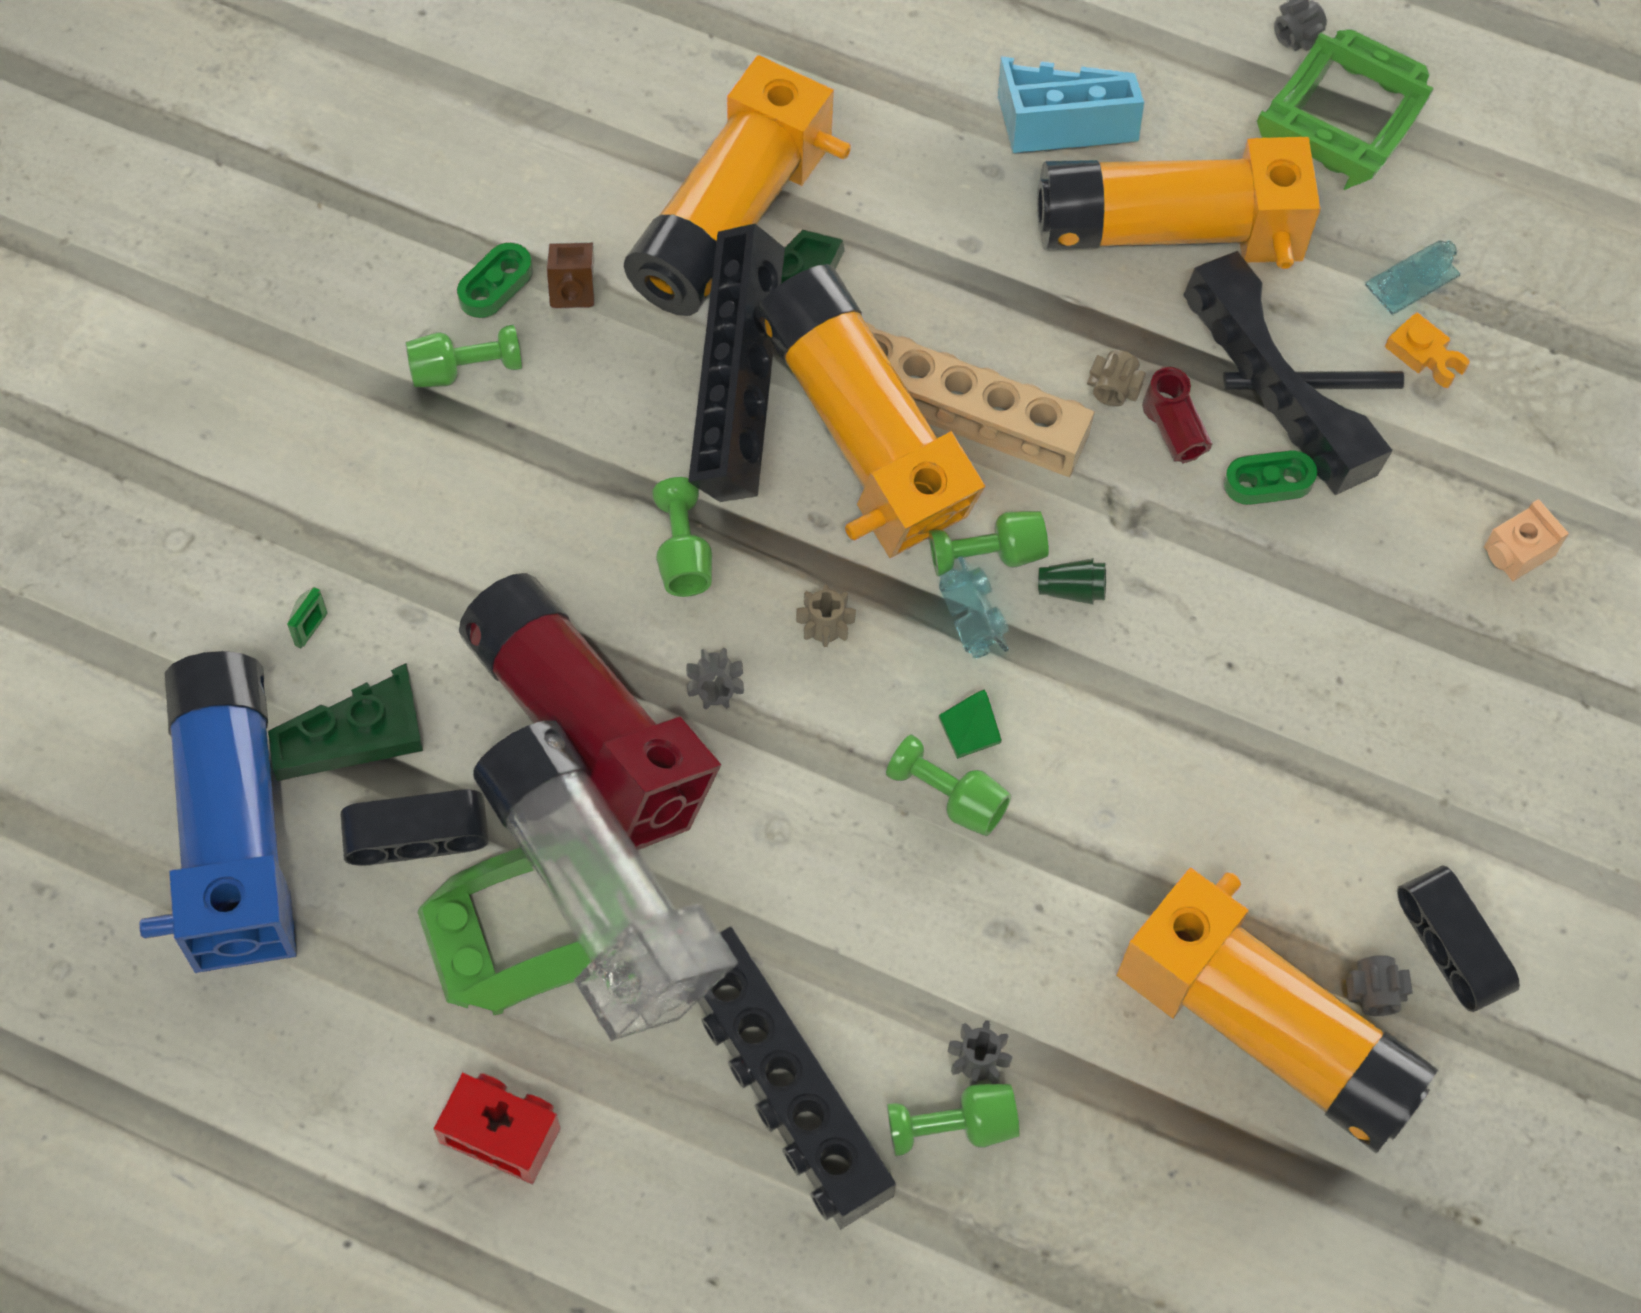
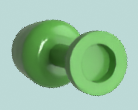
M514 324L503 327L498 332L497 341L454 348L450 337L442 332L432 333L405 342L414 387L449 386L455 382L458 374L457 366L501 359L502 364L507 369H522L520 348Z
M672 477L656 484L652 491L657 507L669 513L672 538L663 542L659 547L656 561L664 588L669 594L679 597L695 596L705 592L711 586L712 549L707 541L701 537L691 535L688 510L697 503L699 489L688 482L689 478Z
M1040 511L1005 512L995 522V533L951 541L950 536L943 530H929L931 556L937 577L951 572L955 559L998 552L1001 561L1006 566L1012 568L1047 558L1049 555V545L1042 513Z
M908 735L894 752L888 764L886 776L895 781H905L912 775L916 776L949 796L946 812L953 823L988 836L1005 814L1012 795L989 775L980 770L969 771L958 780L923 758L924 746L922 742L914 735Z
M1011 1084L970 1085L961 1094V1108L910 1116L909 1110L902 1104H887L895 1157L905 1155L911 1151L914 1146V1137L964 1129L968 1141L979 1148L1019 1137V1119Z

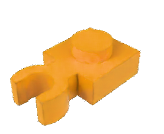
M1418 312L1392 333L1385 344L1386 349L1419 374L1428 367L1432 370L1434 380L1444 388H1449L1455 378V375L1447 367L1453 368L1463 375L1470 363L1464 354L1453 350L1448 351L1446 348L1451 338Z

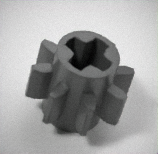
M1289 0L1280 5L1279 8L1282 15L1277 17L1274 23V31L1280 43L1287 48L1292 47L1294 51L1300 48L1307 51L1312 48L1318 35L1325 31L1327 25V18L1323 8L1317 2L1308 0Z
M723 648L720 653H708L705 649H702L701 659L697 665L693 663H687L686 665L687 677L692 679L687 684L688 696L691 697L699 694L703 700V708L706 710L710 705L721 704L726 709L729 708V700L733 693H744V683L738 678L744 673L742 661L731 663L727 657L726 648Z
M1380 955L1363 958L1357 962V970L1350 971L1351 977L1346 978L1349 1002H1360L1363 1013L1368 1016L1396 1014L1402 1010L1401 1002L1408 1001L1407 995L1413 994L1410 970H1398L1395 958Z
M988 1020L983 1023L982 1028H975L973 1030L966 1023L962 1024L960 1034L963 1042L950 1041L947 1051L951 1055L959 1056V1059L952 1066L951 1073L957 1075L962 1072L966 1077L970 1078V1085H976L978 1080L987 1078L992 1084H998L1000 1075L996 1066L1002 1068L1010 1067L1013 1057L1008 1053L1001 1052V1049L1007 1044L1008 1034L1005 1033L997 1036L995 1032L990 1030V1021ZM976 1047L986 1050L984 1061L974 1059Z

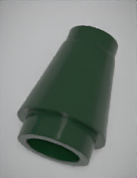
M1094 558L1051 565L1049 567H1039V595H1048L1091 605L1094 604V600H1105L1106 563H1094Z

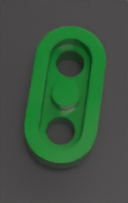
M512 242L502 243L494 247L459 281L457 295L461 309L467 315L476 318H485L495 314L530 280L532 276V262L529 251L524 246ZM508 269H515V270H516V271L513 272V273H506V272H504V271H506V270H508ZM479 297H485V298H486V299H484V300H475V299H477V298H479Z
M1295 450L1243 456L1235 459L1229 465L1224 478V489L1232 500L1244 505L1299 499L1311 491L1317 477V467L1308 455ZM1291 476L1295 478L1297 482L1291 483L1287 481L1284 477ZM1240 482H1248L1253 488L1245 487Z

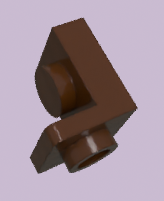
M593 242L549 243L547 279L550 307H593Z

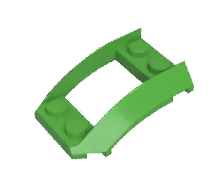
M1352 29L1337 31L1335 38L1320 33L1295 74L1272 100L1267 111H1262L1259 114L1256 122L1262 138L1309 137L1313 159L1323 163L1330 171L1349 176L1343 189L1346 190L1371 180L1401 143L1425 106L1434 88L1427 85L1430 75L1426 65ZM1333 61L1341 64L1346 71L1352 74L1364 75L1378 82L1388 92L1404 95L1403 100L1371 145L1302 111Z
M590 829L535 842L465 869L449 877L418 908L417 912L446 1002L468 1008L470 1004L491 1010L493 1016L502 1014L506 1008L549 990L615 971L617 966L641 960L644 964L652 962L655 958L653 922L646 924L622 857L614 859ZM566 862L593 937L553 949L495 973L470 895L510 878Z

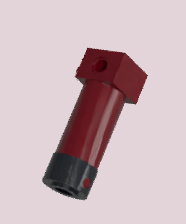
M527 573L512 574L494 582L483 590L464 612L460 620L459 634L491 676L504 686L533 723L551 720L557 721L561 725L592 773L591 780L580 795L574 810L611 856L617 859L689 831L721 767L718 759L680 716L656 724L571 624L568 615L536 577Z

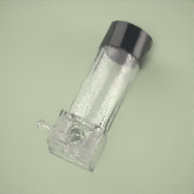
M544 720L527 725L496 743L480 758L474 767L473 778L503 826L511 832L590 959L591 963L574 979V982L595 1014L598 1024L604 1029L611 1041L677 1021L738 964V961L700 903L680 909L674 908L592 780V773L561 725L557 721Z

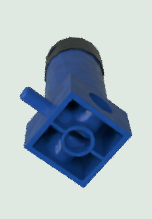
M228 651L203 652L184 657L171 664L165 671L168 734L172 740L181 869L169 871L172 914L142 918L139 922L140 934L144 939L174 934L175 941L195 973L297 957L291 891L279 867L267 740L268 713L263 666L253 657L243 653Z

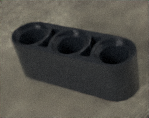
M453 790L361 802L344 807L340 812L343 858L346 863L351 865L369 866L467 853L482 849L489 842L484 795L477 790Z
M1442 865L1398 886L1397 897L1404 914L1457 999L1468 1011L1476 1012L1519 990L1520 982L1515 967L1463 885L1450 868Z

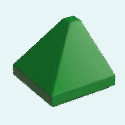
M315 587L299 596L287 623L294 645L300 649L306 645L328 614L321 591Z
M985 689L976 692L941 713L938 717L957 759L1001 744L1002 742Z

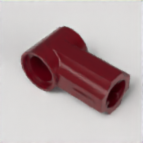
M1163 367L1157 370L1151 378L1143 398V412L1150 420L1157 424L1174 462L1179 461L1184 464L1197 460L1201 455L1209 452L1213 443L1189 395L1191 390L1189 377L1179 368ZM1160 393L1169 394L1173 398H1166L1162 396Z

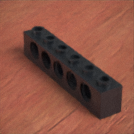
M755 223L717 233L688 482L719 502L757 497L759 491L774 345L756 318L755 310L759 303L781 284L785 247Z
M732 926L679 955L680 975L675 977L679 989L690 1004L697 1000L706 1017L701 1019L702 1024L712 1042L716 1046L724 1043L733 1058L728 1061V1065L739 1085L743 1089L750 1085L760 1101L755 1104V1108L766 1128L770 1132L778 1129L787 1146L782 1148L784 1156L795 1174L799 1176L805 1172L815 1188L810 1193V1196L821 1216L826 1221L833 1217L841 1230L892 1199L897 1183ZM722 986H733L739 990L740 995L732 1001H721L714 996V992ZM749 1027H758L765 1031L767 1037L760 1043L750 1044L742 1040L740 1034ZM784 1069L789 1071L795 1079L788 1086L777 1087L772 1085L766 1077L774 1070ZM812 1112L820 1117L822 1124L815 1130L805 1131L797 1127L794 1119L800 1113ZM838 1155L848 1161L850 1169L844 1174L832 1175L823 1169L821 1163L829 1156Z

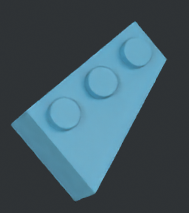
M1001 56L997 96L1013 153L1139 141L1144 99L1135 73L1082 66L1080 73L1054 70V63L1042 61L1040 68L1013 65L1014 58Z

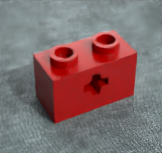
M462 1072L433 1128L438 1142L533 1185L561 1129L558 1115L553 1112V1105L532 1094H526L525 1098L522 1099L506 1092L507 1086L490 1075L480 1073L475 1078ZM504 1116L508 1117L510 1128L500 1125L496 1132L492 1131L490 1121L500 1123Z

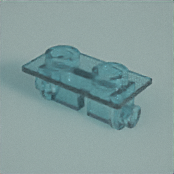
M1438 240L1365 282V286L1390 314L1394 315L1460 276L1461 273L1452 265L1453 258L1457 255V248L1450 240L1445 242Z
M963 556L958 557L963 570L958 572L957 569H951L940 576L939 589L952 616L968 609V615L954 621L964 650L971 653L973 658H981L990 652L989 646L995 643L1005 652L1009 651L1003 634L1009 632V628L1000 609L997 606L992 608L986 594L992 592V587L985 572L980 566L974 569Z

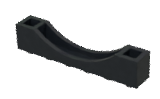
M1235 251L1195 267L1183 294L1190 309L1202 319L1211 331L1215 342L1224 348L1236 364L1241 376L1245 379H1250L1252 387L1262 398L1264 406L1287 431L1291 442L1314 461L1317 467V476L1325 481L1334 495L1377 477L1393 450L1367 416L1347 409L1323 396L1305 382L1285 361L1274 344L1264 320L1261 301L1262 281L1241 254Z

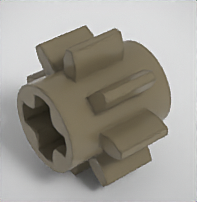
M1113 350L1106 359L1099 355L1096 356L1089 372L1090 376L1087 385L1094 387L1093 395L1098 401L1108 406L1118 407L1125 403L1126 398L1134 402L1137 401L1143 387L1146 372L1139 370L1140 363L1134 355L1122 350Z
M824 584L823 589L814 594L808 591L804 593L805 607L797 608L796 622L806 624L804 627L805 640L813 637L815 640L822 642L824 647H828L829 642L836 640L838 637L845 641L848 639V627L846 624L855 623L856 609L846 608L848 603V593L846 591L839 594L831 590L828 584ZM827 614L830 615V617L826 618L822 617V615Z

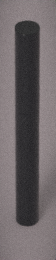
M1403 371L1296 372L1314 389H1403L1404 386ZM1224 372V390H1255L1251 385L1250 379H1245L1239 372Z

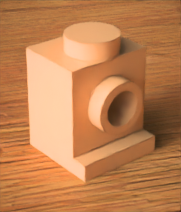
M1538 499L1531 503L1528 509L1494 528L1484 548L1488 552L1491 562L1498 569L1503 570L1512 581H1515L1556 556L1569 533Z

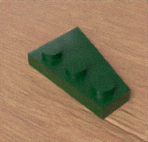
M407 663L392 669L391 677L371 687L366 682L352 689V696L330 707L319 705L268 730L272 765L276 780L281 781L423 751Z

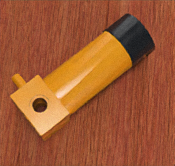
M761 55L756 56L727 95L726 125L660 215L652 220L625 257L623 267L626 276L633 287L645 299L660 309L678 316H691L697 313L711 292L717 233L754 223L758 224L788 180L802 186L826 152L842 160L849 156L851 145L832 136L834 89Z
M1309 137L1247 138L1242 159L1099 162L1098 160L1045 161L1041 168L1037 190L1038 227L1044 250L1099 248V246L1240 243L1241 255L1247 263L1276 262L1277 267L1281 269L1290 268L1293 266L1294 261L1304 260L1321 209Z
M828 264L814 266L796 274L772 290L756 308V318L783 362L787 363L864 488L857 503L863 516L846 524L845 531L848 537L855 541L873 531L888 557L892 558L928 539L929 530H944L967 518L986 487L952 431L939 438L936 437L862 318L861 310L835 268Z
M1190 867L1131 939L1116 976L1172 1019H1174L1183 1006L1188 1008L1325 1112L1324 1115L1376 1154L1389 1138L1395 1139L1430 1092L1427 1086L1438 1072V1069L1387 1031L1385 1033L1244 930L1241 925L1249 910L1232 898L1241 886V881L1235 874L1231 872L1224 873L1216 885H1214Z

